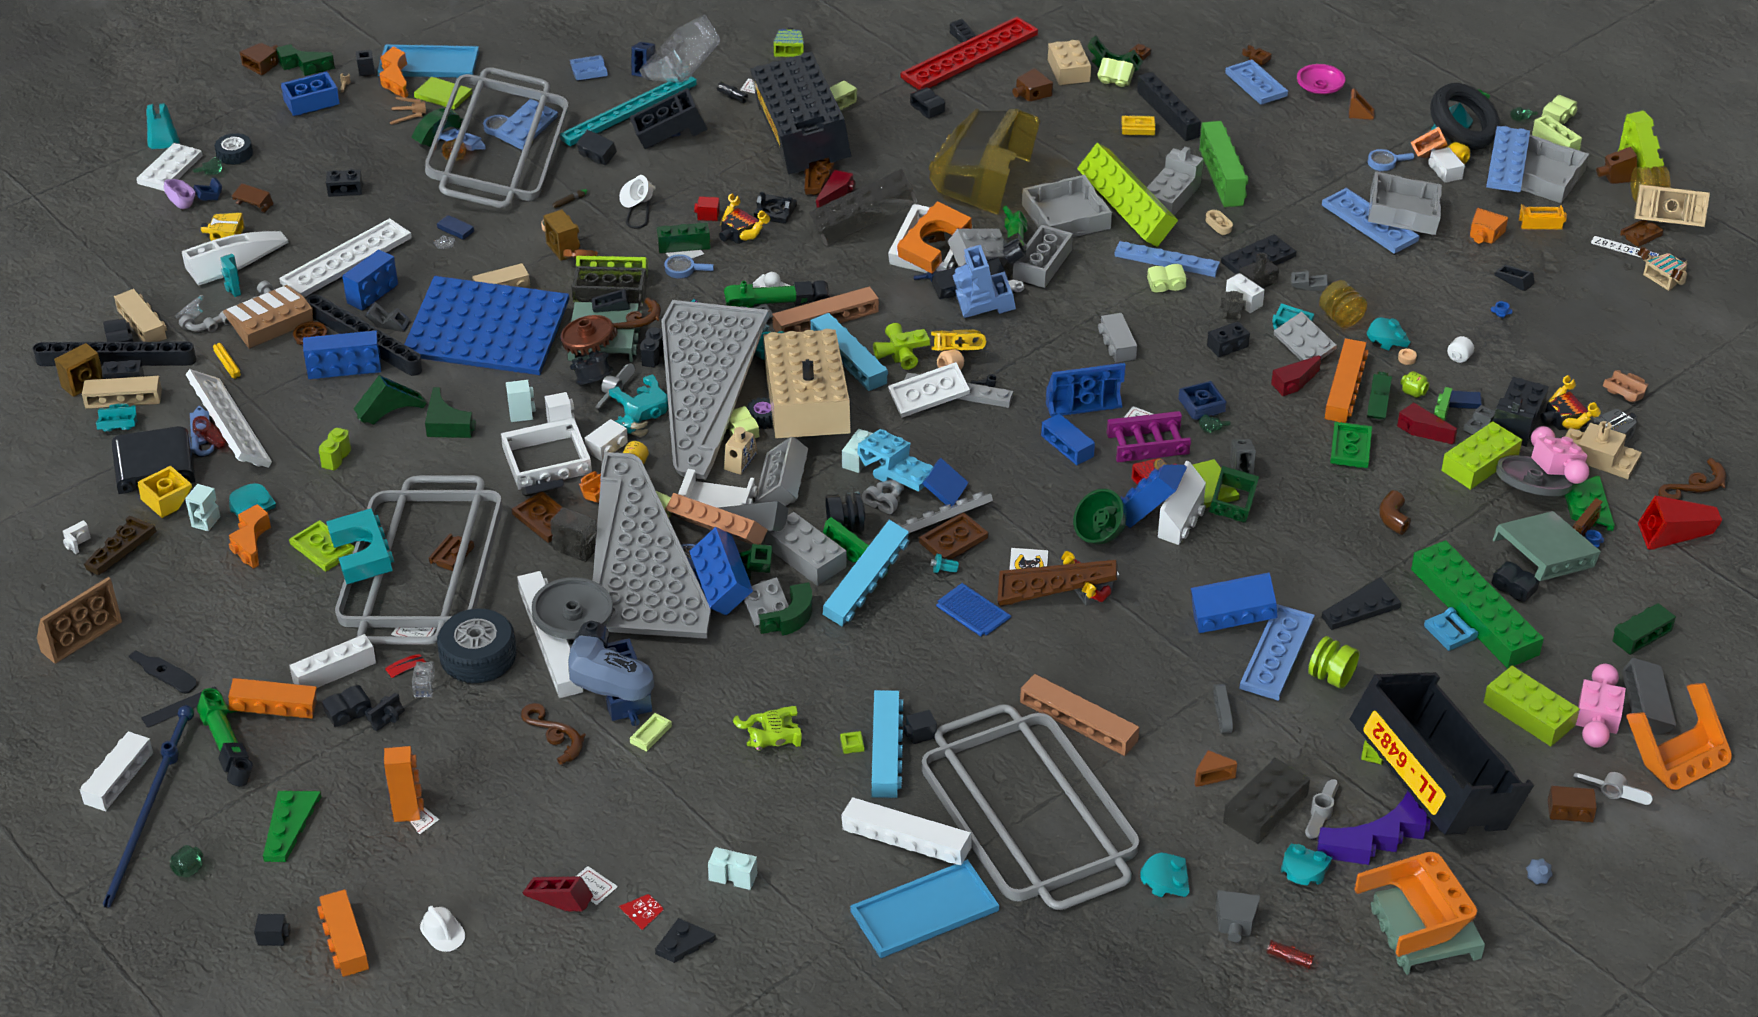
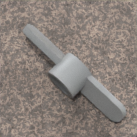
M626 364L616 377L608 375L604 378L601 388L602 392L606 394L595 406L596 409H599L610 396L609 389L618 386L621 390L623 389V385L635 372L633 364Z
M1618 772L1608 773L1604 781L1580 773H1574V779L1600 787L1602 793L1610 799L1622 797L1645 805L1653 801L1652 793L1627 785V779Z
M1335 779L1329 780L1325 784L1322 793H1318L1313 797L1311 806L1312 816L1305 830L1306 836L1309 839L1317 838L1324 821L1332 816L1333 798L1339 787Z

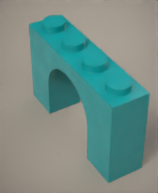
M372 508L326 521L334 548L356 541L371 543L360 552L339 558L346 584L393 571L391 563L394 562L392 552H387V550H390L387 539H383L385 538L383 528L378 527L381 526L378 515L373 514Z

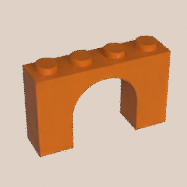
M937 201L918 220V223L908 231L907 235L898 242V257L933 273L942 263L941 251L923 242V238L929 233L937 231L953 235L957 229H972L971 217Z

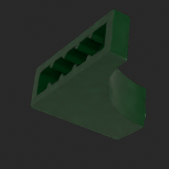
M379 375L353 409L361 422H368L374 425L381 417L395 409L409 406L423 409L427 402L421 393Z
M433 387L425 420L427 437L471 438L472 432L476 430V420L473 419L472 412L457 410L449 406L442 399L440 387Z

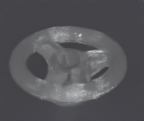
M200 295L180 310L175 315V318L179 319L184 315H190L194 319L203 311L198 307V304L204 300V296Z

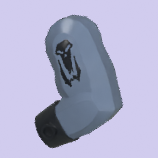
M596 621L585 622L580 627L570 648L568 658L569 680L576 686L593 693L614 696L628 701L640 700L650 694L654 687V676L650 667L642 661L625 657L617 651L607 649L609 640L608 628Z

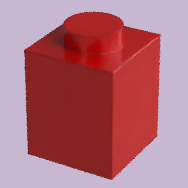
M699 196L698 203H695L694 213H697V219L718 221L720 213L719 198Z

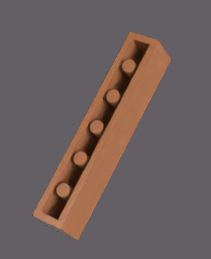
M869 286L773 313V328L776 333L778 331H784L785 333L788 331L804 332L811 330L812 319L830 313L839 323L879 312V298Z
M676 493L672 494L665 509L678 519L709 530L718 527L732 534L733 538L749 544L761 545L768 529L754 520Z
M1034 674L1021 688L1020 703L1051 716L1055 721L1123 756L1138 742L1139 726L1073 694L1045 678Z

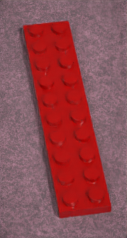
M1015 17L901 72V79L918 90L925 87L930 88L1038 35V29L1019 17Z

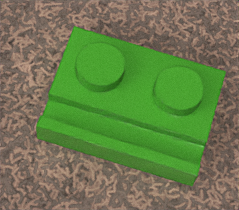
M1448 387L1444 388L1443 394H1439L1437 402L1439 405H1436L1434 412L1435 416L1444 421L1447 416L1452 388Z

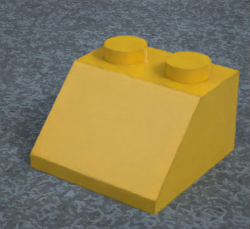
M168 466L140 480L138 487L141 500L163 518L179 510L190 492L192 484L172 466Z

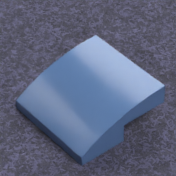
M601 55L570 60L576 80L608 76L607 69L604 66V59Z

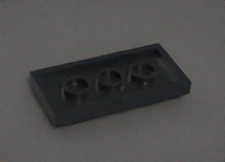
M1273 234L1221 257V263L1234 274L1240 273L1249 278L1296 257L1297 251Z

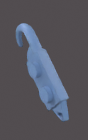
M455 128L447 130L441 134L440 139L445 140V142L450 141V144L454 145L459 130ZM465 133L461 148L473 151L474 149H485V145L481 141V137Z
M198 406L193 413H190L192 451L198 456H206L213 452L215 446L211 445L207 450L199 449V445L211 440L209 412Z

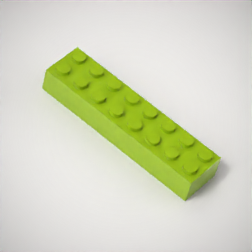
M1098 142L1077 168L1148 243L1158 247L1177 223L1178 219L1110 149Z

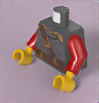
M1065 551L1061 557L1064 560V565L1081 563L1069 551ZM1117 571V580L1097 585L1087 582L1083 588L1074 590L1085 606L1096 601L1104 602L1112 593L1113 582L1119 581V573Z

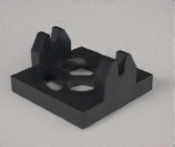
M760 191V195L757 197V208L754 211V217L758 218V213L762 210L764 212L769 211L766 214L770 216V221L786 224L797 205V200L792 197L784 198L769 195ZM769 202L776 203L773 206H766ZM772 209H779L780 211H778V212H772L771 210H772Z

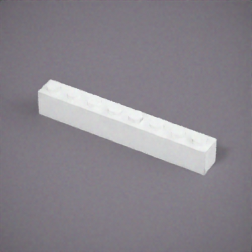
M541 571L517 576L520 595L558 697L563 698L583 693V688L576 686L569 680L568 658L572 644H568L569 639L557 638L543 632L535 624L532 617V600L535 594L548 584L547 578H543Z

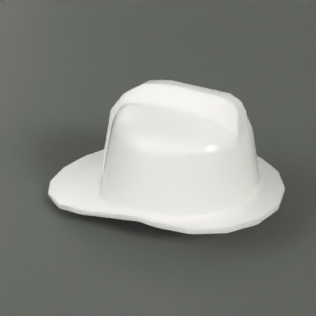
M639 175L623 186L620 192V202L624 207L628 208L641 202H647L651 199L656 187L645 176Z
M432 905L428 907V911L420 923L422 934L436 950L450 952L459 948L465 940L463 927L447 908H434Z

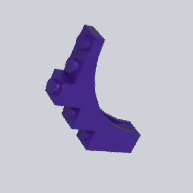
M1407 791L1404 799L1395 809L1371 823L1347 828L1320 827L1317 851L1332 857V860L1369 865L1370 856L1375 857L1376 849L1396 852L1398 844H1402L1403 837L1424 839L1425 831L1429 832L1430 819L1427 818V814L1420 804Z

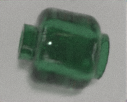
M185 845L171 855L169 866L178 877L188 878L202 868L203 853L196 846L193 848Z

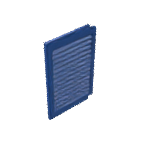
M963 583L940 598L936 607L979 636L990 634L1011 618V615Z

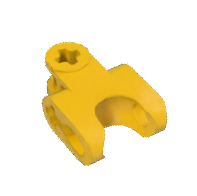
M978 330L931 331V335L934 336V346H931V350L983 349L986 345L985 335ZM974 337H978L976 342H972Z

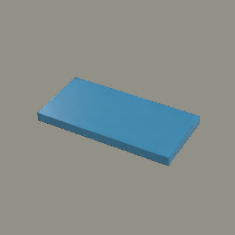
M385 44L382 55L385 54L393 46L405 52L407 65L401 70L403 76L458 78L461 75L474 74L479 55V46ZM381 60L377 70L378 76L384 70Z
M967 859L962 865H952L850 906V911L879 957L883 958L999 911V904Z

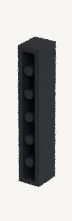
M1153 72L1139 75L1137 92L1185 141L1200 138L1201 120Z

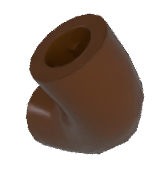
M1392 490L1382 500L1379 506V515L1388 528L1403 535L1410 526L1411 518L1399 512V509L1405 504V499L1400 492Z

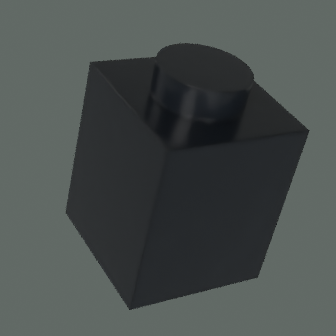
M372 50L355 51L359 76L375 74Z
M930 710L906 716L904 732L906 737H910L914 745L935 739L937 723Z
M258 914L254 929L257 946L285 945L286 937L290 936L291 930L290 923H287L285 914Z

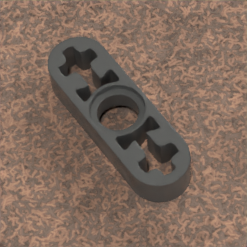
M1214 684L1213 697L1220 732L1232 733L1233 722L1225 684Z

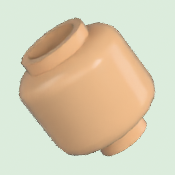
M956 349L943 351L937 359V366L941 368L956 362L961 371L964 366V357Z

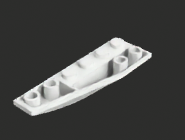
M281 231L243 233L212 240L182 251L186 270L199 286L224 278L221 271L220 257L232 253L235 256L238 271L287 244L288 240Z

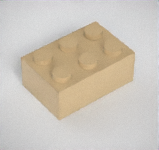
M1079 40L1048 43V61L1059 85L1090 82L1091 65Z

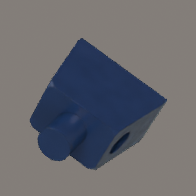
M639 42L632 46L631 75L647 77L655 65V44Z

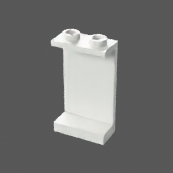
M688 469L678 494L718 508L753 504V497L757 495V486L754 484V478H750L747 488L696 481L695 470Z

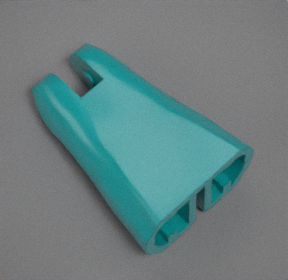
M154 104L147 106V142L150 149L169 148L173 143L180 144L166 104H159L160 114H156Z

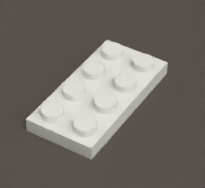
M173 143L136 178L137 184L164 191V181L167 179H179L203 156L202 150Z
M956 362L888 386L901 418L970 394V389Z

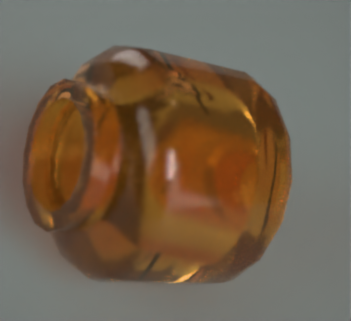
M456 139L446 141L443 144L442 155L447 160H449ZM463 141L455 161L466 156L467 151Z

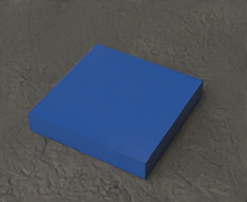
M942 458L937 460L922 482L945 505L950 504L951 506L956 503L969 483Z

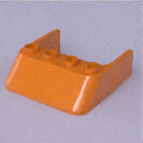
M1705 683L1687 685L1698 717L1696 726L1658 746L1644 712L1626 715L1646 768L1672 790L1680 789L1726 766L1731 761V750Z
M1426 852L1361 872L1357 875L1355 884L1357 894L1385 885L1399 887L1426 926L1424 929L1402 935L1398 938L1396 948L1398 957L1451 940L1476 917V906L1443 858L1435 852Z

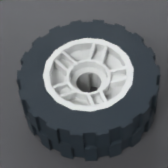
M231 133L224 135L216 140L214 145L218 161L227 165L241 164L249 160L253 155L251 139L244 134Z

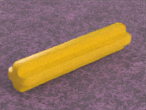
M221 343L214 344V352L230 376L234 379L240 377L239 368Z

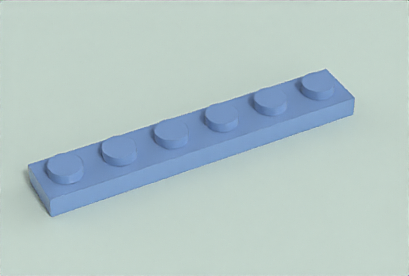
M1119 241L1115 250V257L1163 267L1171 264H1180L1184 271L1212 277L1216 276L1220 264L1219 261L1204 259Z

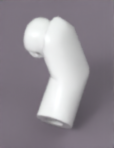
M1008 281L1012 291L1017 293L1023 291L1024 284L1022 281Z

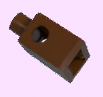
M259 43L240 51L242 65L263 76L278 64L276 51L278 46L273 45L269 47Z
M1034 68L1017 78L1016 88L1012 92L1014 97L1022 96L1031 102L1051 97L1053 82Z
M1632 147L1607 155L1605 157V166L1597 167L1596 169L1598 177L1606 176L1611 184L1635 182L1637 177V155Z

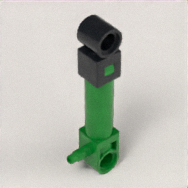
M1004 206L1003 210L1007 216L1004 226L1008 232L1007 239L1003 241V254L1009 264L1012 265L1027 256V245L1023 238L1024 233L1027 232L1028 223L1020 210L1012 213L1008 206Z
M823 280L813 283L811 281L794 282L793 286L753 288L752 284L742 281L741 285H729L724 289L726 306L753 308L754 304L794 302L795 306H802L830 298L828 284Z
M206 688L201 693L196 708L203 725L209 726L220 751L218 757L224 772H228V782L238 787L245 786L249 780L253 763L248 759L249 755L243 742L238 743L226 716L227 713L238 711L229 710V705L225 704L222 694L218 690Z

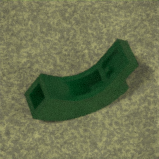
M1097 35L1091 38L1087 45L1089 51L1094 55L1092 62L1099 69L1103 58L1132 63L1135 68L1134 72L1139 70L1143 63L1135 50L1124 55L1111 53Z
M440 108L427 114L419 122L411 138L420 144L431 147L446 108ZM450 110L444 129L448 127L460 129L463 118Z
M809 582L790 586L791 604L787 608L758 614L760 634L780 631L782 636L788 635L801 629L809 621L813 609L812 589Z

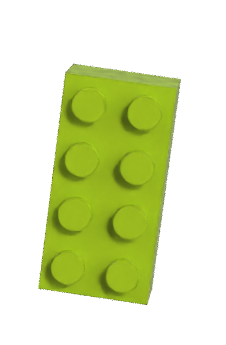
M1491 422L1446 452L1441 471L1471 490L1496 473L1497 464L1501 458L1519 455L1522 439L1495 422Z
M1514 666L1509 667L1487 685L1483 702L1550 747L1576 726L1580 708Z

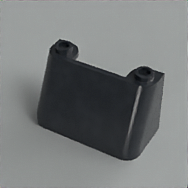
M176 426L123 434L112 439V453L118 494L132 492L136 488V480L144 479L168 466H172L190 483L196 482L193 451L189 433L185 427Z

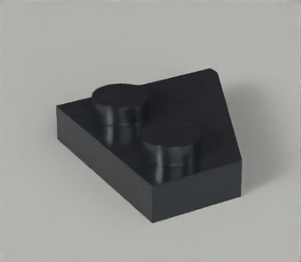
M678 918L655 948V954L676 963L686 955L698 951L700 945L708 941L710 944L716 940L715 933Z

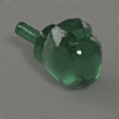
M1522 107L1514 108L1510 112L1511 118L1516 121L1528 119L1531 115L1538 114L1537 111L1523 109Z
M214 157L210 161L204 162L203 167L193 169V172L204 171L205 174L216 175L221 172L222 163L220 159Z
M1204 414L1199 419L1202 431L1207 433L1220 430L1222 426H1230L1231 424L1230 421H1220L1218 418H1211L1207 414Z

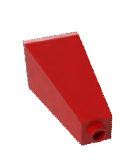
M1655 495L1638 521V526L1647 549L1653 550L1711 535L1720 526L1722 518L1717 507Z

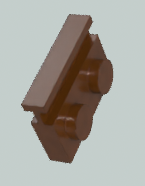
M1643 219L1621 229L1620 232L1621 236H1626V239L1637 247L1663 234V230L1656 224L1648 223L1647 220Z
M1597 498L1594 499L1573 525V528L1583 537L1600 517L1602 507L1600 505L1603 501Z
M449 534L430 555V564L436 563L439 567L453 571L462 537H453L452 534ZM472 540L469 541L466 556L475 547Z

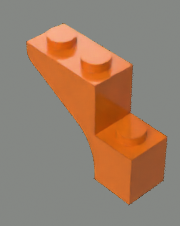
M393 46L381 56L382 68L384 70L379 74L380 83L385 89H389L396 95L407 98L409 95L406 89L407 84L401 73V70L407 65L406 54Z
M258 504L238 514L239 530L229 535L230 550L234 554H238L243 563L250 565L253 569L259 565L257 540L263 532L271 528L268 513Z

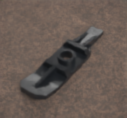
M137 650L129 655V658L140 664L146 673L173 686L181 693H189L196 687V679L159 657H148Z

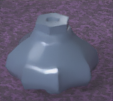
M1543 858L1538 860L1532 859L1526 867L1528 872L1527 878L1536 885L1541 883L1547 884L1549 878L1553 876L1551 864L1547 863Z

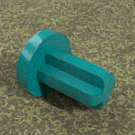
M936 554L935 560L931 559L930 564L933 566L934 573H938L939 570L957 572L959 567L958 561L943 559L941 554Z

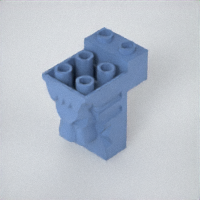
M981 245L964 249L966 265L956 268L953 275L957 288L955 290L963 317L966 318L995 309L998 310L999 314L1016 309L1013 293L1005 272L994 275L990 274L989 265Z

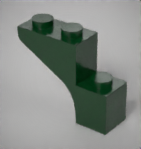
M292 44L276 47L278 61L283 70L299 67L304 76L335 69L333 54L330 52L299 51Z
M1378 372L1373 374L1367 417L1383 420L1386 418L1392 376H1388L1389 373Z
M752 544V548L749 551L739 553L749 580H751V571L770 573L772 546Z

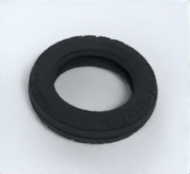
M1450 83L1438 89L1431 100L1430 113L1435 126L1440 128L1443 136L1447 137L1452 143L1458 142L1468 146L1469 149L1475 150L1484 148L1495 140L1497 126H1500L1499 116L1491 101L1479 90L1463 83ZM1448 101H1456L1469 107L1479 118L1482 131L1467 129L1457 122L1449 110Z

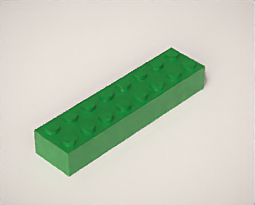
M1446 540L1414 552L1411 570L1448 608L1453 607L1457 611V615L1470 628H1474L1478 632L1477 638L1507 669L1540 655L1544 638Z

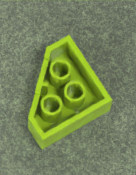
M1645 111L1626 114L1618 151L1632 147L1637 155V176L1643 182L1661 179L1664 162L1663 158H1659L1657 150L1660 149L1658 138L1653 135V119Z

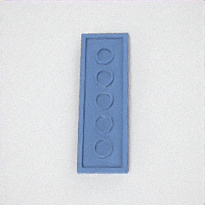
M1497 126L1487 188L1515 192L1521 191L1530 136L1529 130Z
M1348 188L1322 200L1323 207L1394 254L1419 241V235L1412 230L1368 222L1369 202Z
M1276 604L1278 618L1269 619L1242 677L1239 689L1279 701L1313 624L1315 615Z

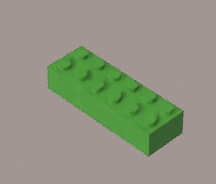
M1222 121L1202 122L1199 150L1224 207L1243 206L1244 199L1247 197L1245 188L1248 185V176L1245 175L1244 167L1240 164L1239 156L1235 153V147L1231 144V138L1227 135V129L1223 126Z

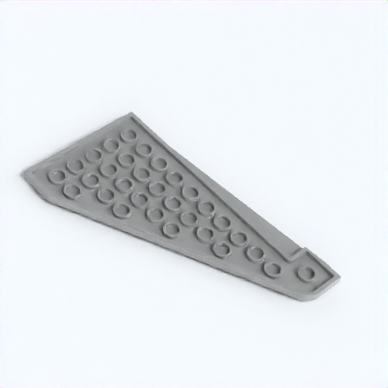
M678 300L671 301L661 321L674 468L680 476L685 477L687 470L693 469L695 470L696 479H707L762 331L770 316L769 310Z
M605 452L601 467L593 581L602 585L612 598L613 613L606 627L609 632L707 638L711 609L641 459L629 453Z

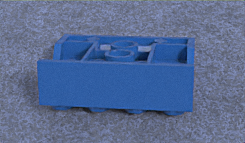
M1125 363L1052 372L1046 389V405L1050 416L1122 408L1120 388L1121 383L1124 382Z

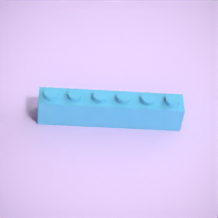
M827 313L811 320V330L813 331L823 329L836 330L842 365L868 391L887 384V368L875 356L869 353L867 348L862 346L856 337H853L836 318Z
M888 520L823 605L822 615L842 627L846 621L850 622L854 617L855 609L857 607L860 608L864 604L865 596L868 592L872 593L874 591L877 580L879 578L882 579L886 575L887 567L890 563L893 565L896 562L899 551L901 549L905 550L909 544V531Z
M874 690L872 797L897 798V789H902V776H898V773H902V761H898V758H902V745H898V742H902L903 730H899V727H903V714H899V712H903V699H899V691Z

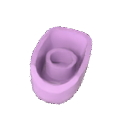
M167 179L164 181L163 188L170 201L180 209H188L194 201V189L182 180Z

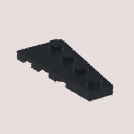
M1380 577L1324 610L1321 618L1331 630L1399 609L1401 601Z

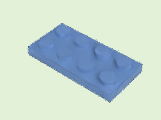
M1253 60L1226 67L1225 73L1260 104H1266L1288 95V90Z
M530 98L495 131V137L523 150L539 102ZM544 106L534 139L557 118V111Z

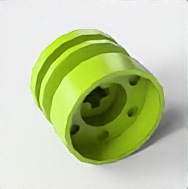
M1325 636L1315 648L1309 663L1308 673L1314 677L1318 676L1320 680H1324L1328 676L1329 684L1343 689L1355 672L1360 656L1359 650L1348 645H1344L1340 649L1339 641H1333L1332 638Z

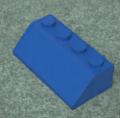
M1163 465L1158 470L1155 468L1147 479L1143 478L1136 488L1132 487L1124 498L1121 496L1126 506V525L1129 528L1176 492L1187 466Z
M1270 573L1191 588L1193 615L1199 633L1278 618Z

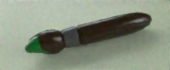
M587 189L578 190L553 203V207L558 208L578 197H583L587 193Z

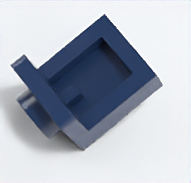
M212 178L210 186L194 185L193 189L201 200H218L219 194L222 192V185L216 178Z

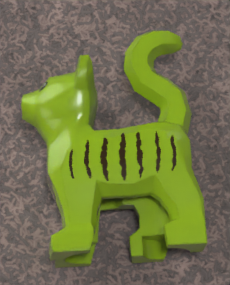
M796 706L753 714L747 721H741L739 716H735L733 719V723L737 728L748 729L750 740L747 742V746H752L758 751L767 746H782L788 743L801 747V729L798 728V724L792 723V716H797ZM755 722H759L762 724L764 730L757 729L751 726Z

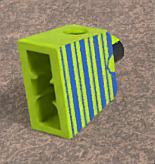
M792 27L786 30H778L773 43L774 57H794L804 53L803 38L800 30H795Z

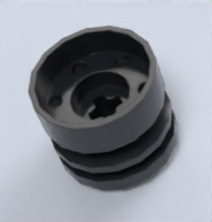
M859 492L853 493V501L850 493H846L845 502H842L839 494L826 496L827 520L832 517L837 522H840L842 526L848 525L849 531L852 533L855 531V524L858 532L864 531L865 508Z

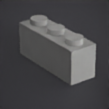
M1122 313L1101 316V323L1098 324L1099 333L1103 335L1104 344L1108 346L1109 355L1113 356L1115 363L1136 360L1137 344Z

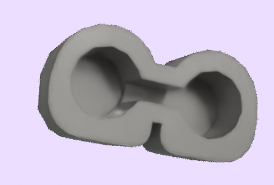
M892 479L879 482L877 487L870 486L863 492L862 500L871 507L876 508L878 506L880 511L892 514L897 509L898 501L896 498L904 490V486ZM888 488L892 492L891 494H884L882 493V490Z

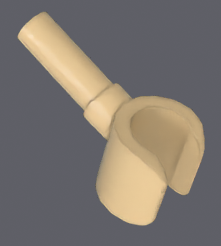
M340 74L342 84L340 92H344L345 86L350 84V74L347 76Z

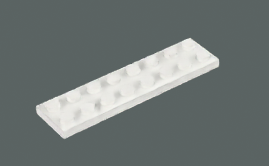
M389 218L280 277V284L283 286L288 285L303 297H306L342 277L343 274L378 249L387 252L412 238L411 232Z
M189 369L186 376L190 384L196 390V394L203 402L202 404L207 408L209 415L215 421V425L220 429L222 436L228 442V446L233 450L235 457L241 462L247 461L259 467L269 468L272 463L270 457L220 378Z

